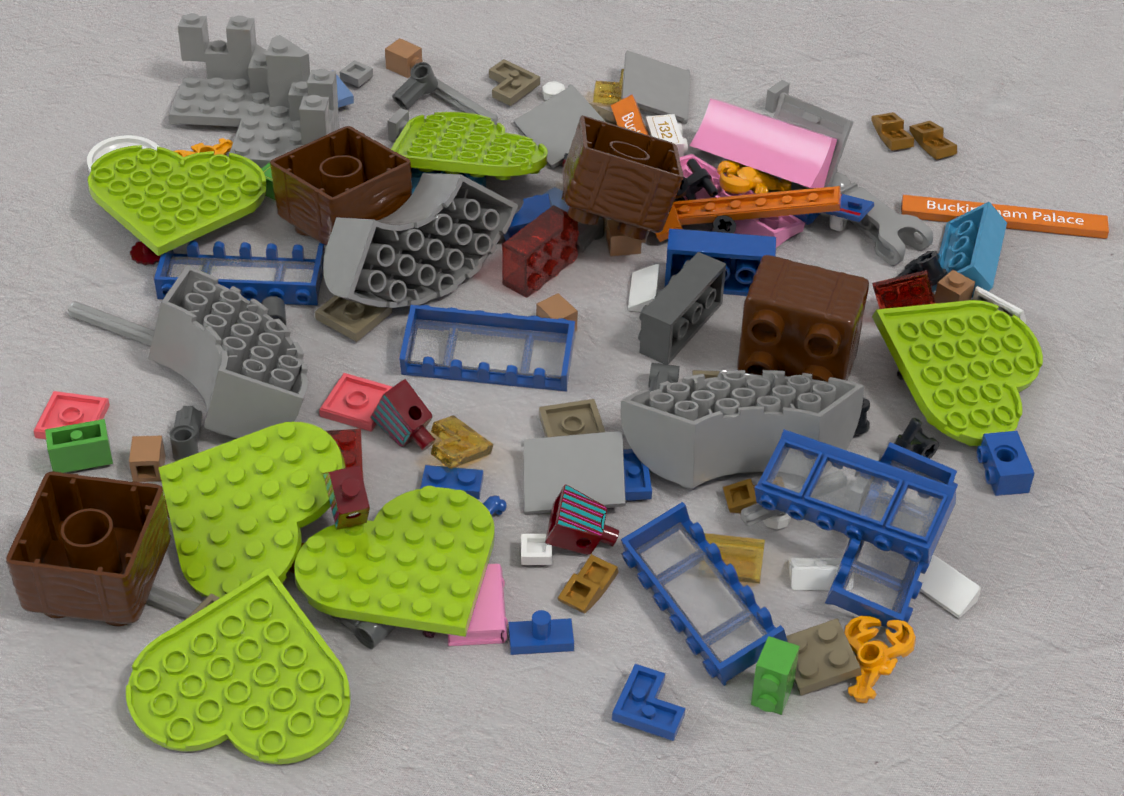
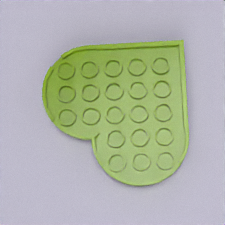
M434 112V114L426 116V119H424V115L416 116L407 122L391 150L408 158L411 161V168H419L423 172L440 170L445 171L446 174L469 173L472 177L488 175L495 176L499 180H509L511 176L538 174L546 166L548 150L542 143L537 146L532 138L505 133V127L501 123L495 125L489 117L465 112Z
M135 145L110 151L97 159L91 166V172L88 176V188L91 197L97 204L159 256L253 213L265 199L266 177L256 163L234 153H229V156L223 154L214 155V151H208L182 157L178 153L157 146V150L151 148L142 149V145Z
M979 300L875 310L872 318L914 400L930 425L948 437L965 443L968 446H981L983 434L1008 432L1014 431L1017 428L1023 411L1019 392L1027 389L1034 382L1039 374L1040 367L1043 365V354L1040 344L1031 329L1014 314L1010 317L1007 313L997 310L998 305Z
M284 422L159 467L181 570L186 580L199 595L208 597L212 593L221 598L269 567L281 583L287 578L285 574L296 560V556L301 548L302 536L300 528L317 520L331 507L323 473L345 468L342 452L330 434L313 424Z
M425 486L421 489L406 492L386 503L378 512L374 521L367 520V523L336 530L334 524L308 538L300 548L295 560L294 570L298 591H301L308 599V604L318 611L331 616L466 637L494 546V521L489 510L479 500L463 490Z
M270 567L150 642L134 661L129 683L126 685V701L129 712L139 730L152 742L167 749L187 752L211 748L229 739L233 746L244 755L268 764L296 763L324 750L335 740L344 727L351 704L350 686L342 664Z

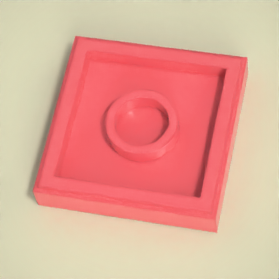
M343 373L319 409L320 417L372 432L376 423L370 417L383 394L391 389L392 386Z
M53 391L34 429L35 438L46 439L45 429L104 419L110 406L109 399Z

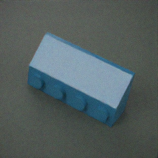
M990 202L947 222L939 251L940 258L938 261L942 269H946L947 273L954 270L975 281L972 297L977 286L988 292L993 288L1007 222ZM937 284L930 287L936 291Z

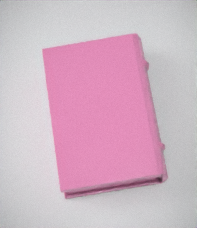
M488 564L466 637L448 634V646L505 643L508 620L505 614V581L500 564Z

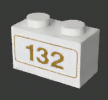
M675 114L646 116L645 127L648 135L676 144L679 157H683L684 153L688 151L687 139L682 137V125L677 123Z

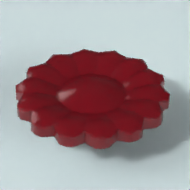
M136 242L130 251L132 260L136 261L137 264L153 265L159 262L161 256L156 255L143 242Z

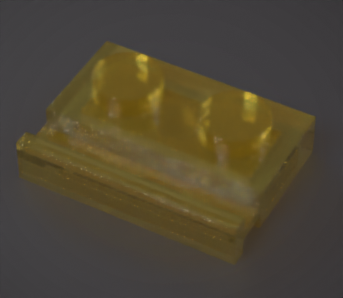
M704 533L708 543L714 542L719 548L723 562L726 565L730 563L733 565L739 582L760 584L765 540ZM704 560L700 561L699 577L718 579Z

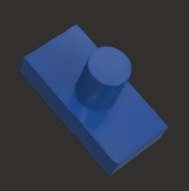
M538 610L533 613L532 621L508 622L511 655L574 651L571 618L551 619V615L547 611Z

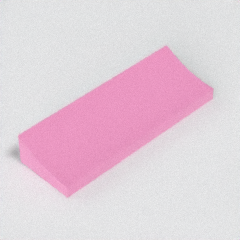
M710 99L700 128L689 146L809 188H823L837 139L717 99Z
M693 154L679 157L683 177L688 178L693 174L688 168L687 162L689 159H695L701 168L708 171L712 177L711 181L719 190L717 196L710 197L706 190L702 188L696 193V199L756 194L752 190L744 194L727 192L720 186V175L717 173L716 168ZM793 215L734 220L736 223L734 234L776 237L777 248L787 239L803 232L805 222Z

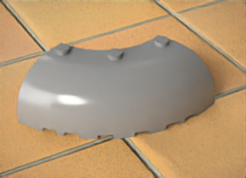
M422 173L420 181L410 198L402 207L388 217L377 221L336 217L324 255L323 274L325 283L330 292L338 297L376 307L397 308L420 305L436 297L447 295L457 289L458 285L466 278L470 279L483 267L482 263L489 254L495 252L497 249L495 245L501 235L506 234L510 227L518 204L461 174Z
M186 266L160 304L148 359L176 371L196 387L207 406L208 414L204 428L212 430L219 435L240 438L276 424L294 422L299 414L308 385V367L303 362L304 353L299 343L293 342L290 338L291 332L279 318L273 319L267 314L268 309L254 298L249 301L240 294L241 290L232 286L228 289L218 284V278Z
M745 370L720 372V377L706 379L704 374L683 377V383H670L666 381L660 383V387L657 390L650 392V390L645 388L621 400V422L631 449L645 466L662 478L678 483L682 487L693 489L708 480L725 475L764 472L784 429L847 450L860 418L864 385L832 377L828 379V382L813 380L812 374L808 373L786 377L785 371L763 370L762 375H746ZM790 448L778 473L798 475L807 479L817 457L815 460H809L804 457L803 452ZM827 461L821 476L833 467L830 461Z

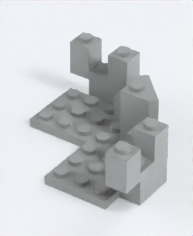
M195 13L182 15L178 25L182 61L206 62L207 79L196 76L183 78L169 112V123L238 127L230 153L246 157L260 168H263L276 157L339 129L336 71L318 69L311 70L310 72L309 53L281 35L273 37L268 50H265L256 42L254 18H247L245 16L230 17L226 27L227 42L222 40L209 42L207 16H199Z

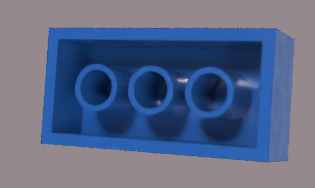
M669 228L664 288L668 285L671 277L677 275L682 270L685 262L691 260L697 252H700L726 263L723 294L747 296L762 257L764 255L775 256L776 237Z

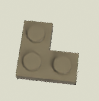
M505 59L489 69V78L500 83L492 89V97L509 106H512L540 85V76Z

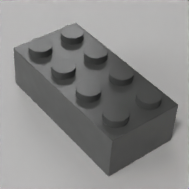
M697 252L691 260L685 262L682 270L677 275H673L668 285L663 290H659L654 300L649 305H645L641 310L639 316L641 330L638 335V340L640 341L639 353L669 365L722 305L726 263L700 252Z

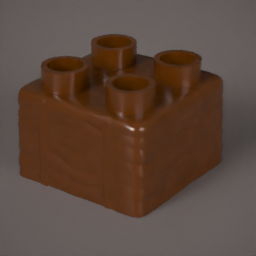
M584 115L580 117L562 170L564 201L569 206L567 212L569 217L587 225L597 224L600 216L618 221L619 225L617 228L622 234L638 240L647 239L650 231L659 233L663 230L683 179V171L676 144Z
M351 126L342 127L270 161L277 214L292 224L298 234L310 236L325 246L328 244L336 217L381 220L396 212L412 195L411 161Z
M764 255L744 301L737 369L745 370V373L762 375L763 370L785 371L786 377L808 373L812 374L813 380L828 382V379L832 377L848 381L858 352L863 314L869 290L868 279L794 262L789 259Z
M55 471L46 473L6 557V563L21 607L26 611L44 613L46 616L56 619L71 617L105 621L111 626H125L137 622L142 615L171 540L163 487L151 483L129 482Z

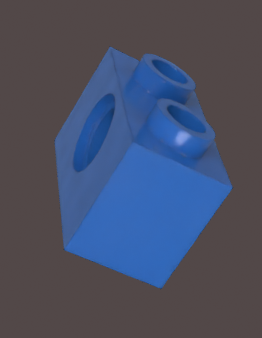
M1018 431L983 434L981 446L977 447V459L979 463H983L986 482L988 485L991 484L995 496L1029 493L1035 473Z

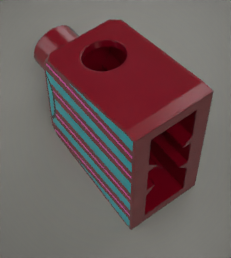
M403 379L383 394L370 418L400 447H405L414 441L422 451L429 448L436 440L426 429L433 416L408 381Z
M351 466L323 473L336 530L367 523L370 506L360 466Z
M565 484L553 502L545 543L589 555L592 554L599 542L613 547L618 539L619 530L605 524L606 506Z

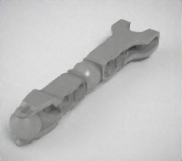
M838 169L836 170L831 187L840 186L841 194L874 202V207L860 222L849 221L875 241V252L880 258L891 265H896L904 259L905 245H909L917 250H923L932 245L933 232L922 220L912 215L896 213L863 187H858L856 183L851 184L846 175L837 172Z

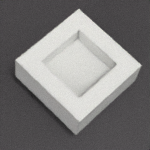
M521 534V565H552V545L545 543L546 534Z

